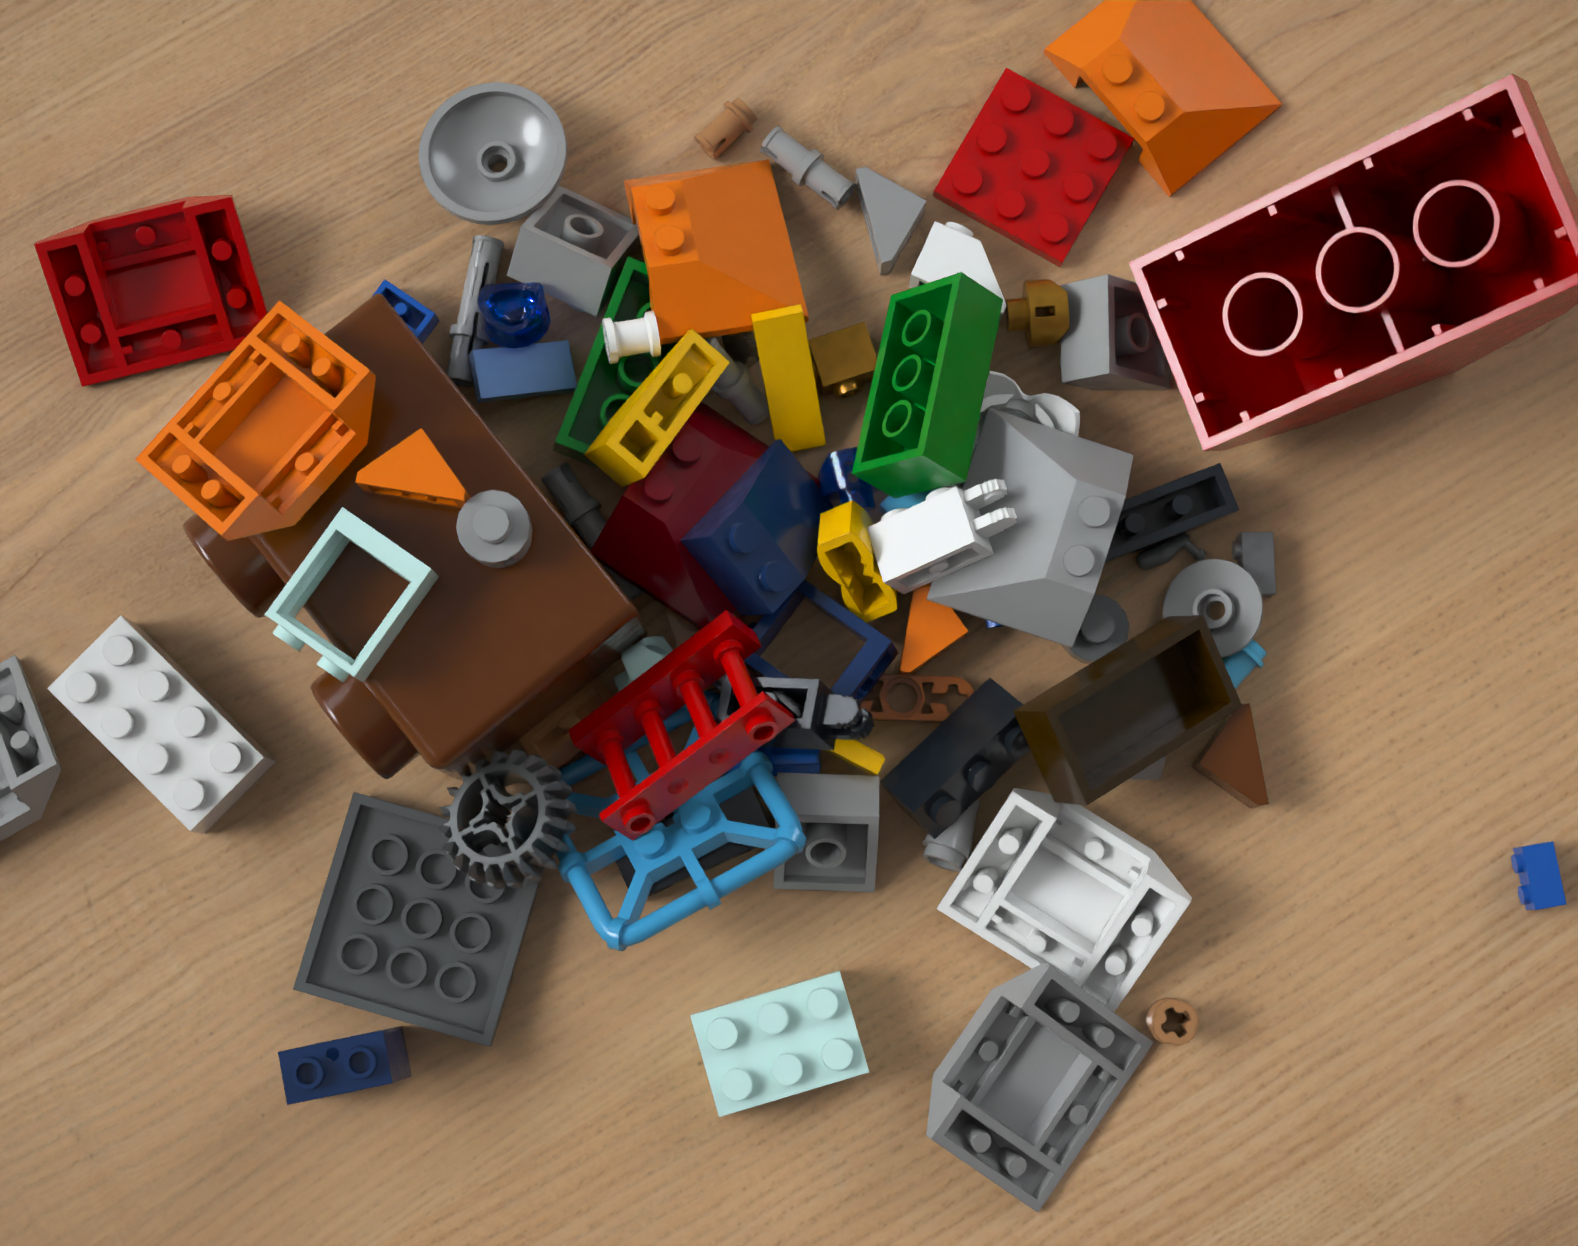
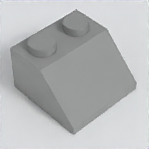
M558 185L552 196L535 210L520 227L507 276L522 282L533 291L546 293L567 303L574 310L587 312L597 317L612 298L627 257L632 258L640 242L637 224L633 225L632 219Z
M1106 274L1060 285L1067 291L1069 306V329L1061 337L1060 367L1062 383L1090 390L1170 389V366L1136 282Z
M777 772V783L799 817L803 830L802 833L806 836V843L801 853L794 854L784 864L774 869V889L875 892L879 833V776ZM775 820V829H777L779 825Z

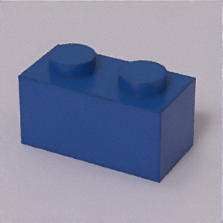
M384 279L373 296L378 293L382 294L423 344L439 323L438 317L430 309Z
M1553 841L1513 848L1514 855L1511 856V863L1514 872L1519 875L1521 886H1518V896L1521 904L1525 905L1526 910L1567 905Z

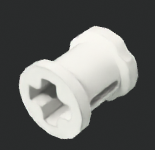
M647 311L644 317L633 320L613 322L611 318L602 319L604 341L610 364L618 363L620 357L650 353L652 357L661 356L660 337L654 311Z

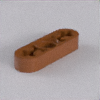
M883 674L878 682L883 684L879 693V705L882 712L870 711L873 701H863L860 707L862 709L865 708L873 715V721L942 723L951 715L947 713V706L945 704L931 703L930 710L932 714L921 713L925 702L922 684H931L933 687L930 695L938 696L945 695L949 686L957 687V695L965 696L966 700L974 693V690L966 680L955 676ZM839 677L834 680L830 689L833 687V685L836 683ZM906 684L914 690L916 704L910 711L900 713L894 711L889 706L887 693L894 685Z

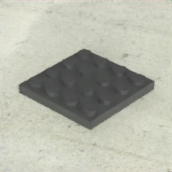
M353 792L293 990L485 1046H492L541 881L532 882L525 877L522 889H514L506 884L503 889L498 890L488 886L487 882L485 884H478L469 879L468 873H463L453 864L455 857L448 855L443 848L450 838L442 835L438 827L450 821V819ZM503 843L497 846L490 844L483 848L488 857H498L511 853L510 848ZM545 866L540 867L541 879L544 873Z

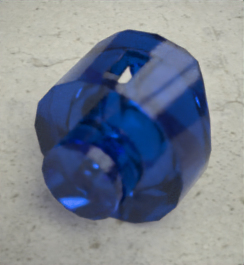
M540 282L487 284L480 291L478 307L485 332L493 343L501 347L514 349L526 347L539 341L547 333L551 318L544 288Z
M857 447L829 453L818 474L822 498L825 500H840L841 505L852 500L859 504L866 512L876 509L873 493L881 490L860 478L852 482L848 480V474L852 473Z

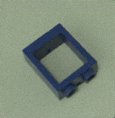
M805 579L773 614H764L758 623L752 622L748 625L749 628L756 632L762 647L743 660L745 666L759 677L789 678L760 656L803 599L808 601L866 642L830 689L836 695H843L844 697L847 695L849 697L853 696L860 703L864 701L899 654L892 640Z
M403 1026L278 1052L287 1105L392 1084L412 1076Z

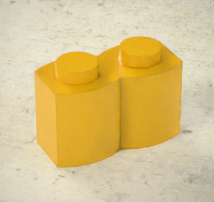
M851 500L820 514L817 553L824 571L834 581L841 584L842 597L848 610L867 623L897 610L898 591L883 582L867 527L874 525L870 516L859 504Z

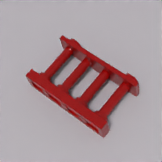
M724 611L568 730L574 746L603 765L607 764L619 799L599 813L601 821L632 841L651 830L655 824L756 749L771 741L779 732L795 721L793 714L763 691L760 694L757 693L743 660L761 648V643L756 632L729 611ZM726 674L741 708L717 725L703 691ZM686 704L700 738L677 755L663 721ZM646 734L659 769L637 785L624 750Z

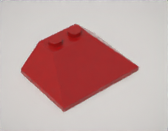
M233 195L185 197L106 216L75 226L37 241L34 244L82 387L235 350L268 313Z

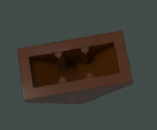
M1250 703L1242 704L1243 707L1224 718L1191 767L1248 808L1267 805L1269 802Z

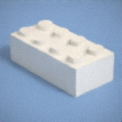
M120 616L47 688L191 832L205 834L276 762L136 622Z

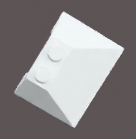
M1014 788L939 903L937 910L1032 969L1047 962L1111 1011L1115 1012L1191 903L1192 897L1154 850L1083 806L1054 802L1049 793Z

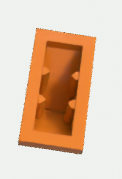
M422 428L359 470L355 482L367 493L462 508L466 501L471 498Z
M932 582L912 590L898 674H914L964 639L968 633L967 628L952 608L926 600Z

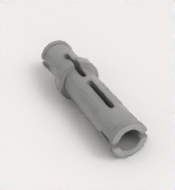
M484 235L473 237V246L464 282L457 324L451 325L449 333L453 343L446 374L455 385L474 387L469 360L470 352L482 349V346L487 345L490 333L486 331L501 252L504 248L503 241Z
M566 462L560 468L557 466L548 472L541 481L565 514L564 520L570 527L575 529L590 551L603 530L606 521L598 510L601 508V505L595 497L590 498L577 480L570 465ZM602 565L630 601L631 598L634 600L644 593Z

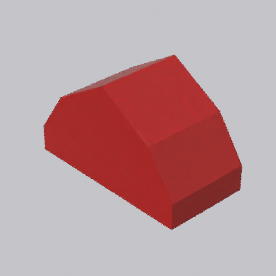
M1511 74L1129 262V265L1203 451H1224L1318 423L1456 372L1565 314L1578 304V200L1528 81Z

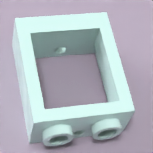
M342 507L265 615L278 624L272 633L299 652L306 643L323 656L317 665L344 683L348 676L352 675L364 683L439 576L423 562ZM350 541L410 582L355 660L295 619Z

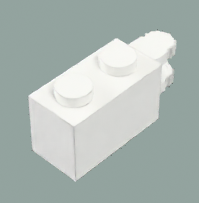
M990 479L965 491L957 486L936 489L926 496L925 501L910 508L891 510L881 517L880 522L867 527L883 582L902 594H906L994 554L989 537L1014 526L1017 523V516L1014 508H999L981 516L979 509L1007 495L1004 479Z

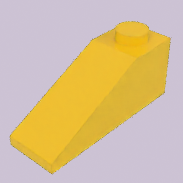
M693 329L689 330L613 415L584 455L621 487L645 478L730 362Z

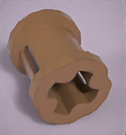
M1163 998L1157 1000L1149 1007L1146 1014V1026L1151 1036L1159 1042L1180 1046L1190 1042L1196 1035L1199 1018L1191 1004L1174 998ZM1167 1009L1173 1013H1182L1183 1019L1177 1023L1180 1030L1177 1034L1174 1031L1162 1030L1161 1025L1167 1021L1166 1014L1164 1013Z

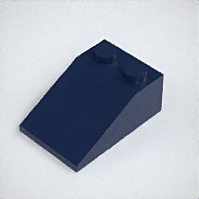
M779 439L770 445L680 541L742 616L773 614L806 578L818 556L820 514L835 507L783 441Z

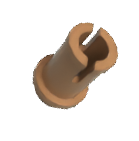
M738 97L732 103L726 101L723 104L725 110L704 130L694 136L695 141L698 144L701 143V149L714 161L744 131L747 133L753 131L752 124L757 120V117L747 104Z

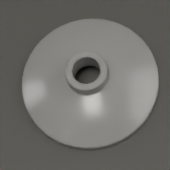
M1206 559L1189 565L1173 579L1164 598L1163 618L1168 616L1203 615L1221 658H1226L1244 649L1257 634L1263 618V598L1257 582L1244 568L1227 560ZM1217 603H1223L1225 606L1224 616L1219 620H1212L1210 617L1212 606Z

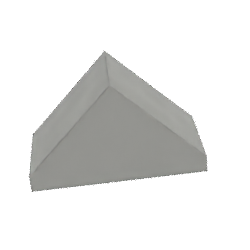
M867 167L858 168L855 175L856 190L880 276L889 274L923 218L927 201Z

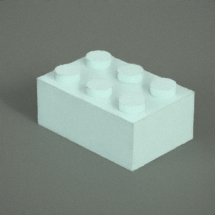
M839 970L690 1015L719 1117L869 1073Z

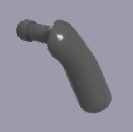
M1181 534L1140 552L1136 557V562L1139 568L1146 571L1170 561L1181 548L1190 553L1196 561H1202L1207 554L1203 549H1199L1189 541L1191 535Z

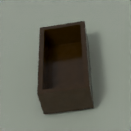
M1192 615L1168 616L1018 707L1013 712L1054 802L1089 805L1243 706L1204 616Z

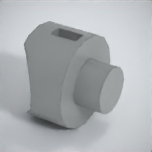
M489 490L476 494L467 500L460 510L456 525L459 542L470 557L487 567L499 569L512 566L524 558L531 546L533 529L530 516L521 502L507 492Z

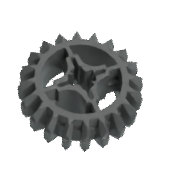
M513 749L510 756L503 751L494 750L491 762L486 759L476 763V772L461 774V779L464 782L460 788L447 787L449 794L454 797L452 805H445L439 808L443 815L450 818V821L438 827L442 835L450 838L443 846L446 853L455 857L453 864L459 871L468 873L470 880L478 884H485L487 882L488 886L498 890L503 889L506 884L514 889H522L525 877L532 882L541 881V866H545L550 870L558 869L556 861L552 857L557 850L563 853L570 851L568 845L562 839L564 834L577 832L575 825L566 820L567 817L578 811L574 803L566 800L573 791L569 784L561 781V772L552 765L548 766L547 761L536 754L529 756L522 750ZM516 783H530L534 790L526 795L521 792L511 795L506 791L505 787ZM503 843L510 848L511 853L498 857H488L483 848L490 844L497 846Z

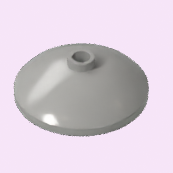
M501 82L471 86L447 99L430 117L422 133L419 145L421 175L427 189L436 202L450 214L462 220L484 225H498L516 221L541 207L560 184L568 157L565 132L553 108L535 92L519 85ZM499 162L507 163V167L502 172L492 171L495 164Z

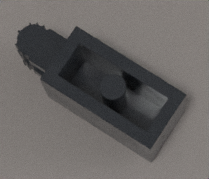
M724 676L716 716L717 725L741 708L727 676ZM751 677L758 694L762 691L789 710L795 719L792 724L761 747L834 750L836 739H864L866 736H869L873 727H875L873 715L865 708L862 709L860 707L861 703L853 696L849 697L847 695L844 697L843 695H836L820 679Z

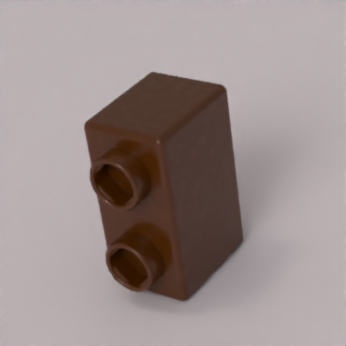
M378 293L324 334L376 375L368 443L294 526L227 541L195 513L185 521L183 529L195 549L234 597L257 618L266 616L267 610L342 507L430 567L439 578L364 683L352 675H349L343 683L325 671L313 681L310 688L315 699L335 727L361 758L382 778H392L421 755L432 768L462 780L461 774L476 772V763L486 759L491 762L494 750L504 752L618 661L622 657V652L643 638H646L648 632L635 606L382 294ZM422 428L471 498L480 492L497 490L507 492L521 502L528 512L532 524L531 546L524 558L512 566L499 569L484 566L470 557L459 542L456 525L458 514L462 508L364 492L355 483L357 472ZM350 541L306 601L303 608L330 642L355 660L410 582Z

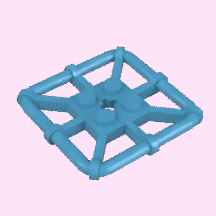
M704 691L716 721L721 695L718 692ZM685 704L663 722L669 733L691 721L692 718ZM695 725L685 749L700 738ZM646 734L624 750L628 764L638 781L636 782L637 785L650 776L636 750L649 744ZM756 749L741 761L739 768L712 782L673 811L676 812L673 815L675 823L669 827H665L663 823H657L651 830L643 833L634 841L614 830L616 836L585 853L578 852L569 834H564L562 841L568 845L570 851L563 853L557 850L555 852L560 861L558 871L565 882L571 883L595 931L606 941L609 949L625 951L628 946L651 938L708 906L709 910L714 909L722 904L719 899L777 868L794 856V854L803 851L806 836L802 833L803 830L799 817L771 773L773 764L765 753L759 752ZM587 754L559 769L562 775L561 781L572 786L607 767V764L603 765ZM755 785L779 827L773 829L729 821L718 804ZM573 792L566 800L576 805L578 811L574 814L600 818L599 813L617 801L619 796L616 793L608 798ZM727 842L766 849L710 881L697 860ZM627 855L635 869V874L617 918L613 919L590 875ZM685 866L697 888L639 920L653 883Z

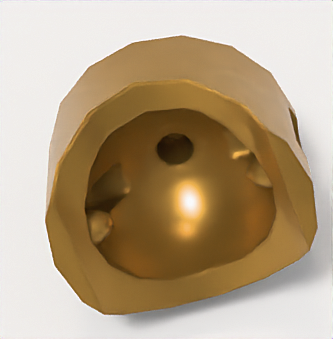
M1025 280L1022 298L1005 299L1007 332L1025 331L1026 342L1029 348L1053 346L1069 329L1067 291L1052 280ZM1047 309L1048 316L1036 317L1035 310Z

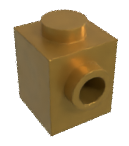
M865 321L808 340L815 383L819 384L823 397L835 394L836 399L847 398L864 390L863 384L872 381L877 356Z

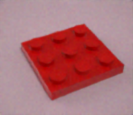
M1006 67L935 187L933 197L1061 268L1131 147L1134 138Z

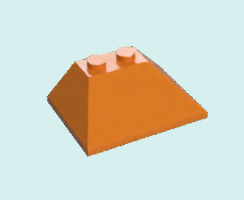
M1104 0L1044 49V54L1074 88L1085 81L1139 143L1143 151L1138 162L1169 197L1282 105L1191 0Z
M769 159L624 180L633 225L637 224L649 277L651 311L655 313L660 345L679 342L691 329L702 338L754 331L751 314L801 304L805 323L809 322V315Z
M279 300L135 460L227 541L294 526L367 445L376 375Z

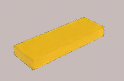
M801 304L751 314L774 441L781 439L791 452L826 445Z

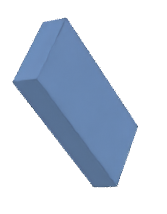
M568 340L472 350L469 354L477 403L571 393L577 387Z

